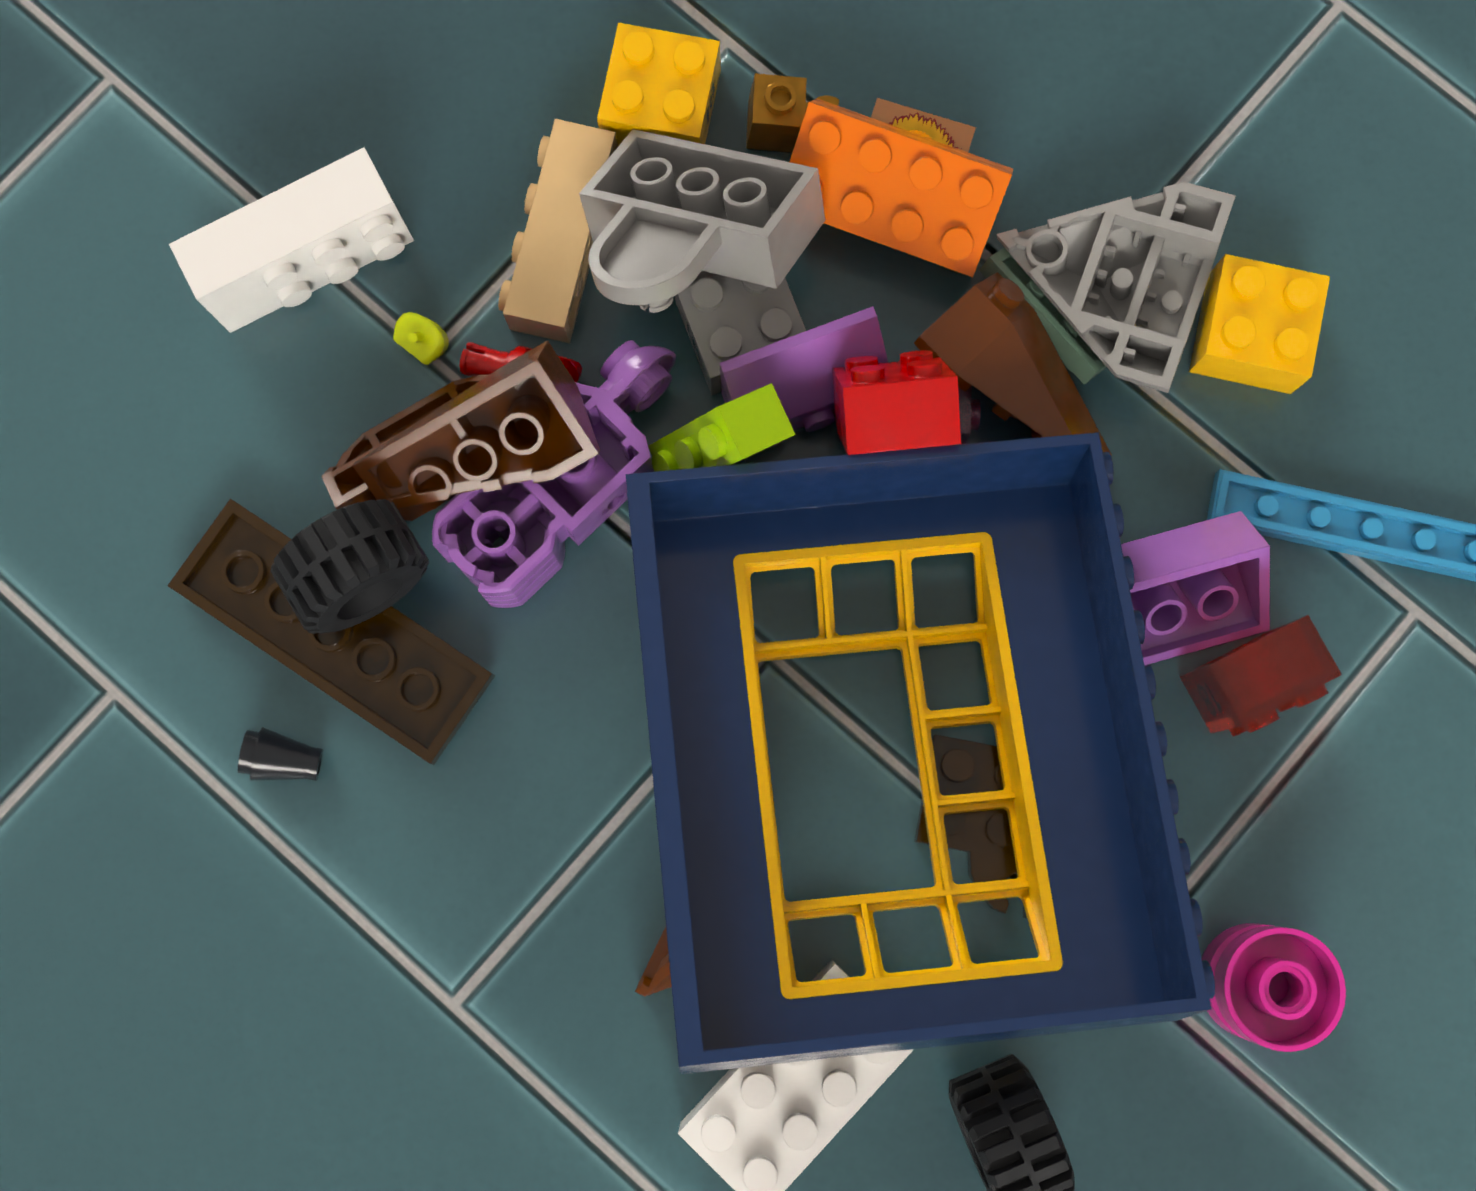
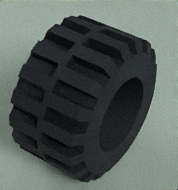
M374 499L335 510L301 530L274 558V563L271 565V573L303 628L308 633L322 634L343 630L362 623L395 604L425 574L429 559L395 504L385 499Z
M1010 1054L949 1080L948 1095L950 1103L987 1191H1074L1075 1177L1073 1168L1055 1121L1028 1068L1015 1055Z

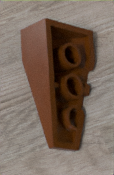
M998 272L974 285L914 342L920 351H932L933 358L940 357L958 376V387L966 392L971 386H974L995 402L991 410L1004 421L1009 417L1022 421L1031 428L1032 438L1099 432L1035 309L1024 299V294L1020 287L1013 281L1003 278ZM1099 432L1103 452H1109L1112 456Z
M547 340L494 371L356 461L353 467L377 500H389L398 509L447 500L450 495L481 489H483V492L501 490L503 485L533 480V483L553 480L598 455L600 448L578 386Z

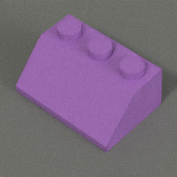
M872 306L720 362L721 394L724 402L727 403L772 383L793 430L805 427L806 432H812L832 424L835 421L834 415H836L832 368L845 367V359L858 356L878 357V363L888 362L874 307Z
M1242 511L1121 544L1123 556L1130 557L1134 568V586L1130 590L1133 609L1139 610L1144 619L1145 639L1143 644H1140L1144 665L1270 630V545Z

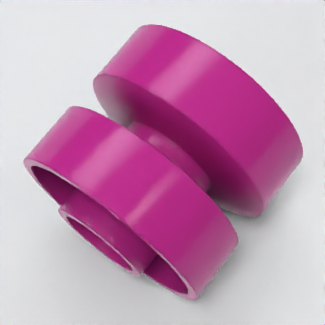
M1245 923L1233 926L1220 933L1204 951L1202 961L1206 960L1209 962L1215 980V995L1213 998H1210L1211 1010L1207 1012L1227 1032L1271 1050L1295 1052L1317 1045L1330 1035L1338 1024L1346 1000L1344 975L1333 953L1314 936L1292 928Z

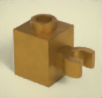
M755 73L748 100L746 149L793 152L809 103L806 102L807 78ZM824 95L816 98L839 106V99L836 97Z

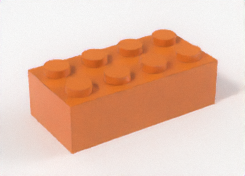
M815 99L808 103L789 161L795 164L818 168L825 213L824 224L970 277L974 276L1013 173V168L820 99Z

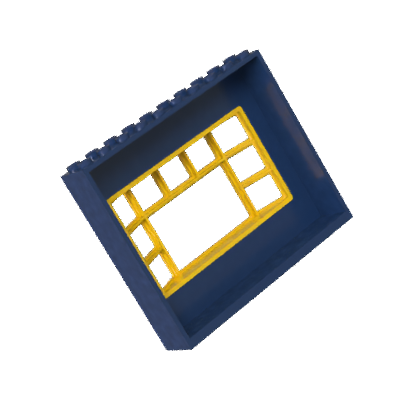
M1099 432L625 474L680 1074L1169 1022L1211 1010L1210 998H1213L1215 995V980L1209 962L1206 960L1202 961L1197 936L1202 934V914L1197 900L1194 898L1190 899L1185 875L1190 872V853L1186 841L1183 838H1178L1174 815L1178 813L1179 809L1178 792L1174 781L1166 778L1162 757L1167 753V736L1162 722H1155L1151 701L1156 695L1155 675L1150 665H1144L1140 645L1143 644L1145 639L1144 619L1139 610L1133 609L1130 590L1134 586V568L1130 557L1123 556L1120 537L1124 530L1123 513L1121 506L1118 503L1113 504L1109 485L1113 482V462L1110 453L1103 452ZM971 552L974 559L977 622L918 628L915 624L912 560L915 557ZM893 560L898 629L838 635L835 631L831 568L838 564ZM813 568L819 635L816 638L766 643L757 642L754 629L751 574L772 570ZM978 642L981 646L990 704L942 710L928 709L918 648L921 646ZM898 649L902 655L935 884L933 887L789 902L784 896L758 664L762 661ZM991 724L995 732L1003 790L949 796L942 795L939 790L931 730ZM996 809L1006 810L1010 825L1017 878L966 884L954 883L944 815ZM1013 897L1020 898L1024 905L1038 957L979 964L973 963L970 959L957 904ZM936 906L939 909L952 965L950 967L894 973L886 972L883 968L873 913ZM839 915L854 916L865 975L799 982L795 973L788 922L791 920Z

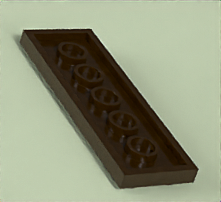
M230 498L170 581L168 587L426 762L435 765L495 675L392 606L362 623L343 630L322 634L308 633L303 628L271 573V565L274 563V558L291 538Z

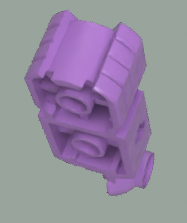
M630 340L618 347L603 364L600 375L606 381L599 388L576 383L600 448L598 455L553 480L533 483V480L503 485L501 490L483 492V489L456 494L436 513L432 528L433 546L447 562H454L465 576L478 587V592L491 607L513 608L522 606L562 568L565 558V540L570 537L579 546L628 499L625 474L654 472L646 436L633 425L632 419L627 414L633 410L642 412L649 408L665 392L672 379L669 373L676 360L674 352L660 346L640 347L633 340ZM499 537L506 541L497 548L493 545L494 541Z

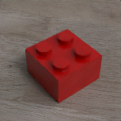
M932 351L904 352L900 354V361L878 363V357L876 356L851 357L845 359V367L832 368L837 433L847 455L961 444L958 376L940 357L933 358Z

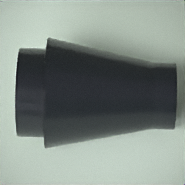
M264 727L261 728L260 732L247 730L240 749L238 773L250 775L251 781L287 779L317 781L322 763L323 749L311 747Z

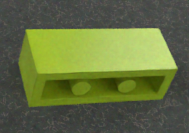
M770 383L714 408L648 445V448L652 455L654 472L734 465L796 434L773 384Z

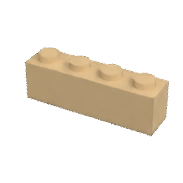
M555 119L550 137H542L537 157L538 167H542L538 184L531 183L529 185L525 199L524 210L525 214L529 215L525 232H517L513 242L512 262H515L516 266L512 281L505 280L503 282L499 295L498 307L500 311H503L510 330L570 343L590 268L588 257L593 244L579 193L617 149L616 132Z

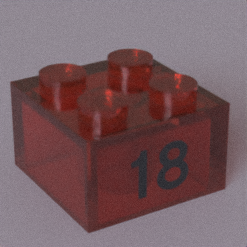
M1309 615L1276 627L1180 676L1210 733L1229 729L1234 737L1246 731L1249 733L1254 732L1278 720L1280 717L1275 710L1277 708L1279 712H1283L1294 706L1302 707L1325 696L1329 692L1324 684L1342 674Z

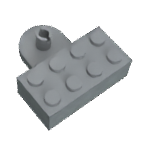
M635 129L628 134L579 193L593 241L588 260L596 288L603 296L614 302L626 305H639L644 311L649 307V311L653 313L667 309L673 302V296L691 285L701 271L777 289L825 222L818 168Z

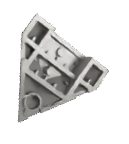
M1180 182L1163 187V192L1135 200H1132L1130 196L1048 219L1047 224L1021 232H1018L1016 228L998 233L997 239L1115 378L1168 393L1211 273L1236 195L1187 182Z

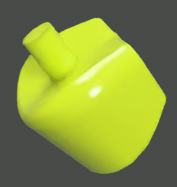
M413 312L403 313L395 324L393 340L425 365H429L438 359L448 348L449 340L443 328L420 314Z

